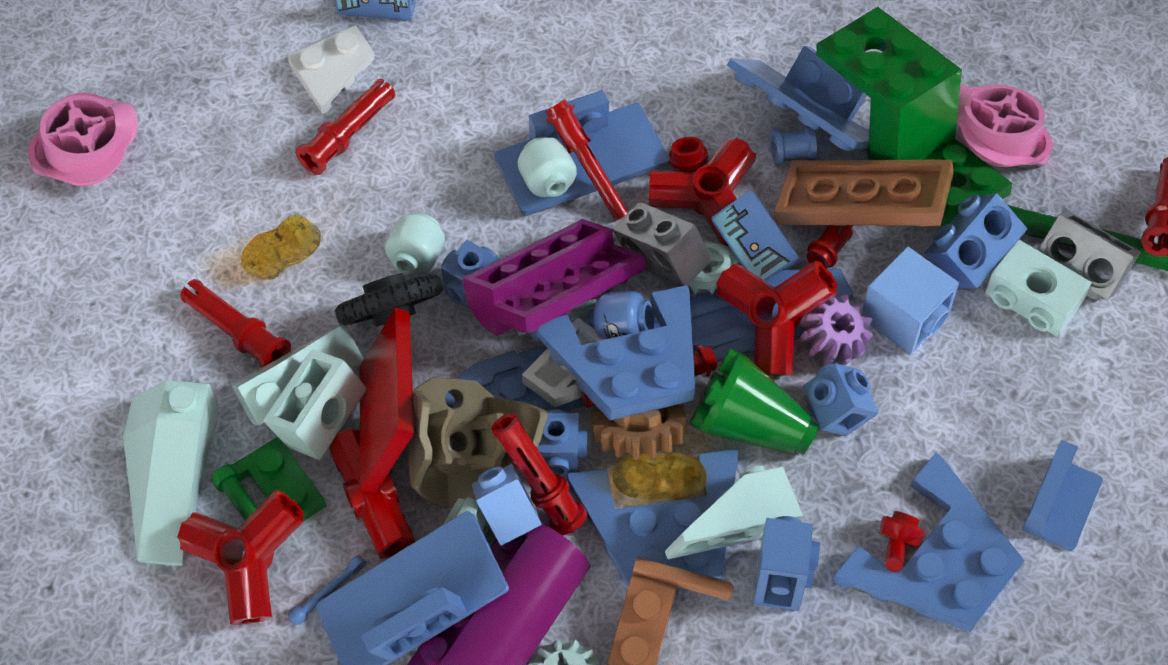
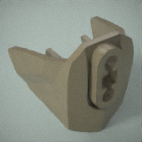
M440 377L428 379L413 390L414 435L408 442L411 487L427 501L445 509L453 508L458 498L466 499L469 497L476 500L471 484L478 481V477L483 472L496 466L504 468L510 464L513 465L516 472L519 471L498 438L492 433L491 427L493 423L503 415L509 413L516 414L520 424L535 446L538 447L546 424L547 411L528 403L495 398L475 380ZM447 393L454 397L455 403L452 408L447 406L445 402ZM450 439L453 442V448L450 446Z

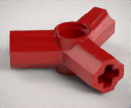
M736 137L732 140L726 139L709 163L698 168L695 173L650 171L648 205L661 208L694 209L698 214L705 217L721 244L729 246L712 222V217L737 200L733 191L755 163L756 153L751 150L747 142Z
M819 261L812 262L776 287L770 285L743 266L733 263L730 268L721 273L716 283L718 289L716 295L748 315L751 322L755 325L754 364L766 375L789 376L793 375L794 328L800 323L802 316L835 296L838 285L832 273ZM777 303L778 312L776 317L773 318V308Z
M275 490L239 528L196 512H192L191 516L181 523L177 535L180 541V549L213 562L224 571L229 619L232 625L263 622L272 617L267 569L273 561L274 551L304 522L303 515L305 514L297 502L289 498L282 491Z

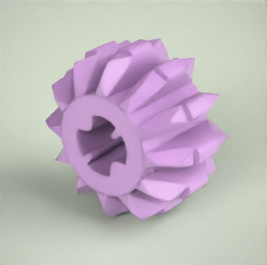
M848 294L841 295L838 300L833 296L801 318L799 326L806 331L800 336L799 342L811 343L813 347L809 350V356H815L818 353L822 354L824 366L831 364L834 360L838 364L847 365L852 358H860L865 353V345L872 340L873 336L866 329L871 324L872 318L861 316L859 313L862 310L863 303L851 306ZM834 326L839 331V333H837L832 327Z

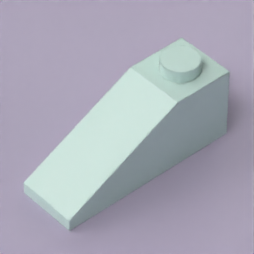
M340 324L230 385L251 423L256 425L265 423L263 419L311 349L342 359L351 369L364 360L346 326Z
M755 466L742 472L739 475L740 479L665 550L667 559L760 539L763 537L766 518L776 519L780 516H792L800 519L803 514L784 468L778 467L765 470L764 466Z

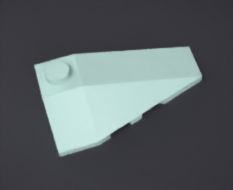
M166 380L132 398L123 440L138 562L183 566L186 551L180 549V541L177 535L181 523L186 521L192 512L196 510L218 412V405L210 384Z

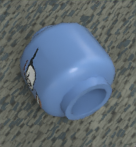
M639 292L604 293L597 299L595 308L590 309L588 325L595 329L598 337L610 339L654 329V311L650 301H645Z

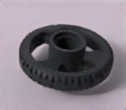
M403 273L391 275L363 285L365 294L339 304L335 309V315L338 323L344 326L370 319L374 320L376 327L385 325L395 307L408 311L410 316L415 315L414 305L439 296L444 289L440 277L434 274L406 281Z

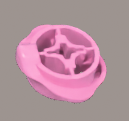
M994 84L980 87L960 85L957 124L959 126L957 138L960 143L991 166L1014 167L1035 165L1042 167L1046 165L1052 151L1053 142L1050 134L1043 127L1045 119L1044 109L1035 97L1022 89L1008 85Z
M86 92L71 94L57 101L42 116L40 129L29 144L28 156L33 172L37 175H43L76 186L93 185L105 180L118 168L128 145L136 136L138 124L134 107L128 102L122 103Z

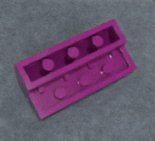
M581 219L463 277L464 292L469 307L476 319L493 335L499 336L512 328L522 333L534 332L541 325L558 316L568 314L571 309L588 300L598 298L601 293L616 285L626 283L629 278L644 271L645 255L615 245L613 229Z
M543 524L501 546L497 538H495L490 545V549L509 586L508 592L422 643L407 665H526L590 569V563L572 542Z

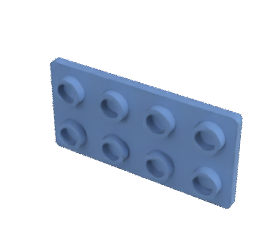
M803 46L786 77L760 60L730 58L727 66L737 72L735 78L739 82L750 88L760 87L768 93L766 99L780 108L786 109L789 106L799 113L797 119L804 125L815 130L821 127L831 134L829 140L836 146L846 151H850L852 148L859 150L869 148V131L853 121L867 95L816 56V50L812 47Z
M603 90L568 101L569 105L574 104L575 108L572 111L587 136L592 140L587 144L612 185L669 165L670 158L639 103H633L609 112V100ZM548 109L528 115L530 140L494 153L495 162L523 216L537 213L597 191L574 152L570 153L576 165L577 175L573 184L565 193L556 197H539L528 189L518 169V158L524 146L538 137L555 138L563 143L553 124H547L546 122L549 118L545 111Z
M465 511L317 602L316 608L341 665H388L508 592L509 586L474 514Z

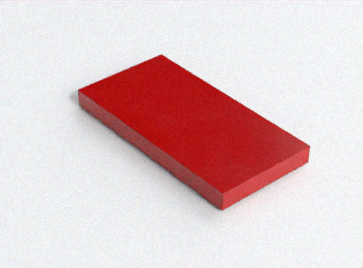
M396 307L359 367V379L367 388L359 400L360 489L375 493L376 490L378 491L414 435L410 315L408 311Z

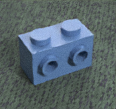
M780 516L776 519L766 518L758 559L754 605L795 611L800 610L805 588L812 589L814 571L817 570L820 542L812 541L813 524L804 523L792 516Z

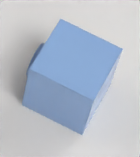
M907 247L868 286L861 316L871 317L870 325L911 355L928 336L932 337L947 320L959 282L913 249Z

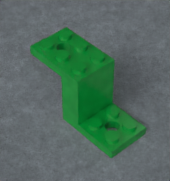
M878 6L816 44V56L871 98L868 160H952L954 173L951 182L959 183L963 187H950L941 227L951 223L959 213L957 210L959 205L973 194L997 193L1002 199L1011 194L1012 182L955 139L962 74L960 67ZM871 49H877V50L882 51V53L876 52V51H870V52H865V51L871 50Z

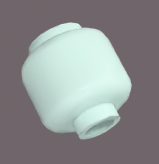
M538 137L531 140L524 146L518 158V169L528 189L539 197L562 195L573 184L577 175L576 165L567 148L560 140L555 138Z
M424 213L407 214L400 217L385 243V253L397 271L407 275L424 274L429 272L435 265L445 245V235L439 223L433 217Z

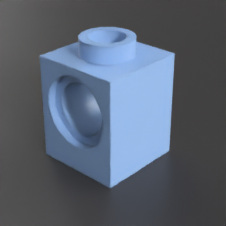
M512 464L504 468L501 466L490 468L478 477V481L471 484L476 501L500 546L542 525L536 508Z

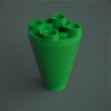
M730 348L718 369L723 374L721 375L716 371L713 373L703 392L706 395L704 402L707 404L700 402L689 425L707 434L789 454L795 451L804 455L817 433L819 424L811 421V415L749 358Z

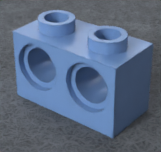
M997 193L973 194L966 198L959 205L957 216L951 223L944 225L933 235V243L924 253L932 264L959 282L957 289L978 288L1027 230V227ZM985 218H986V221H987V228H986V229H985V226H984V219H985ZM959 247H961V250H962V258H961V260H960L959 254H958Z

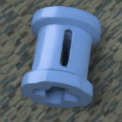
M806 125L803 130L780 132L779 129H772L770 132V149L774 164L780 165L786 159L806 157L807 160H816L817 141L814 129Z

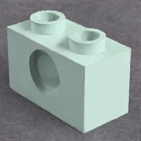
M1018 240L992 272L985 294L990 296L999 307L1007 310L1011 309L1028 319V322L1035 329L1043 332L1048 331L1058 337L1083 304L1092 282L1023 241Z
M311 349L263 421L288 448L320 460L367 388L344 360Z

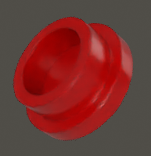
M683 137L673 142L668 155L670 165L682 172L696 171L704 166L709 158L707 148L696 137Z

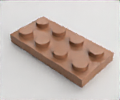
M952 160L791 161L774 210L776 224L797 226H941L954 173Z

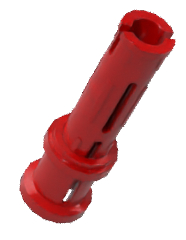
M377 79L333 122H324L318 127V134L307 144H300L295 149L300 163L312 173L321 175L326 170V164L337 153L343 154L348 149L349 140L395 98L396 94L393 87L388 82L380 87L384 80Z
M1168 157L1163 159V163L1160 164L1155 202L1146 212L1145 221L1148 227L1143 231L1141 237V244L1145 251L1158 257L1168 256ZM1155 236L1158 237L1157 244L1154 243Z
M193 279L187 283L196 290L195 293L197 295L183 287L180 294L181 301L191 306L231 336L235 348L239 352L249 353L259 360L260 368L291 352L290 341L284 337L274 336L266 330V324L259 318H247L204 286L200 280Z
M509 413L501 416L493 423L491 427L492 433L498 438L515 466L531 487V501L537 508L544 510L550 519L549 527L561 535L574 532L584 523L587 517L586 509L581 503L574 501L568 492L569 483L564 476L552 472L540 451L520 424L517 415Z

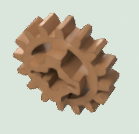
M683 404L615 420H609L597 406L596 412L591 413L594 443H601V450L604 452L615 449V457L618 458L628 453L632 454L633 460H638L640 455L645 453L652 459L656 458V453L660 450L667 453L672 452V444L681 445L683 443V435L687 434V415L685 414V406Z

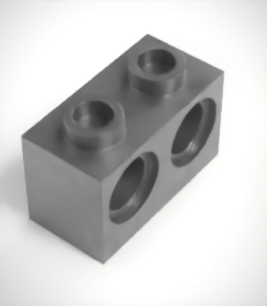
M639 202L634 208L629 210L625 217L612 228L621 247L645 255L646 271L679 286L688 285L712 261L695 224L642 202Z
M1068 210L1058 215L1038 249L1041 253L1091 281L1092 284L1087 296L1095 300H1100L1101 297L1108 300L1116 294L1141 253ZM1061 237L1070 238L1075 243L1076 254L1073 258L1064 257L1059 252L1058 242ZM1103 258L1112 264L1114 272L1111 279H1103L1096 274L1094 270L1096 259Z

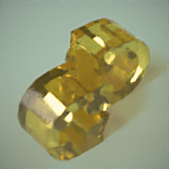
M300 215L289 216L275 229L256 235L247 244L241 256L242 266L246 272L260 280H273L287 267L301 263L309 258L320 245L321 232L314 223Z
M630 453L614 466L612 473L613 482L622 494L640 499L666 498L680 500L692 498L701 492L707 481L704 466L697 459L679 453L658 454L653 459L645 453L641 454L638 460H633Z

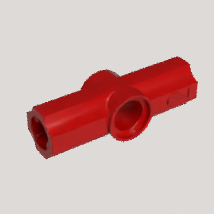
M350 428L336 434V437L329 446V450L336 468L344 481L343 488L351 508L354 507L355 511L353 512L357 520H362L379 558H390L415 543L413 532L398 505L400 502L392 479L388 474L375 493L360 489V430Z

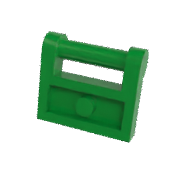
M279 437L274 438L236 463L221 466L211 476V481L219 492L226 493L245 521L258 508L240 483V481L248 476L253 479L266 499L276 490L284 492L289 498L296 501L305 513L303 515L304 521L327 507L323 496Z

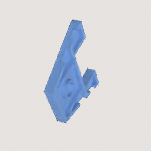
M687 285L651 293L650 303L661 326L658 328L581 345L569 316L566 314L541 325L534 332H529L536 342L541 340L550 350V357L559 366L564 365L575 376L576 385L609 420L694 400L695 378L690 292Z
M737 448L698 454L697 462L705 496L615 509L607 468L568 474V483L572 493L576 495L579 502L586 509L590 524L594 526L608 555L627 587L629 586L637 557L722 579L726 546L672 559H667L665 550L734 485L738 460Z
M935 453L913 479L911 487L944 509L947 514L899 573L889 571L885 564L858 546L835 573L833 581L848 589L851 586L870 593L871 597L885 602L888 600L915 609L914 612L971 632L1019 571L1025 560L945 460Z

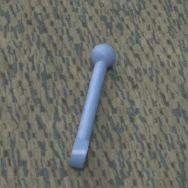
M360 555L352 558L346 569L301 607L292 608L288 613L289 621L294 625L302 624L306 619V614L316 606L317 602L327 597L352 574L356 575L366 566L367 562Z

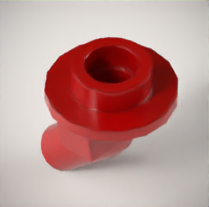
M894 511L892 517L883 516L879 530L880 535L889 538L885 567L891 572H898L903 569L906 545L917 548L925 534V531L918 527L920 522L918 518L899 511Z

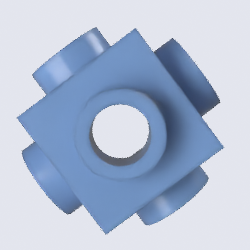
M467 239L457 251L452 250L448 253L442 263L441 271L444 293L457 304H462L470 309L464 292L463 277L500 259L488 247H479Z
M837 363L828 364L820 368L816 372L815 377L802 386L809 401L807 404L809 412L818 421L823 431L844 436L849 435L879 414L869 392L871 389L869 380L858 369Z
M554 409L547 411L546 424L537 448L552 472L561 476H568L569 473L578 472V457H587V430H579V413H568L564 410Z

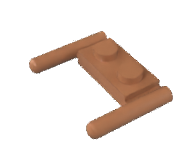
M637 557L607 665H657L677 587L727 600L733 595V584L726 580Z

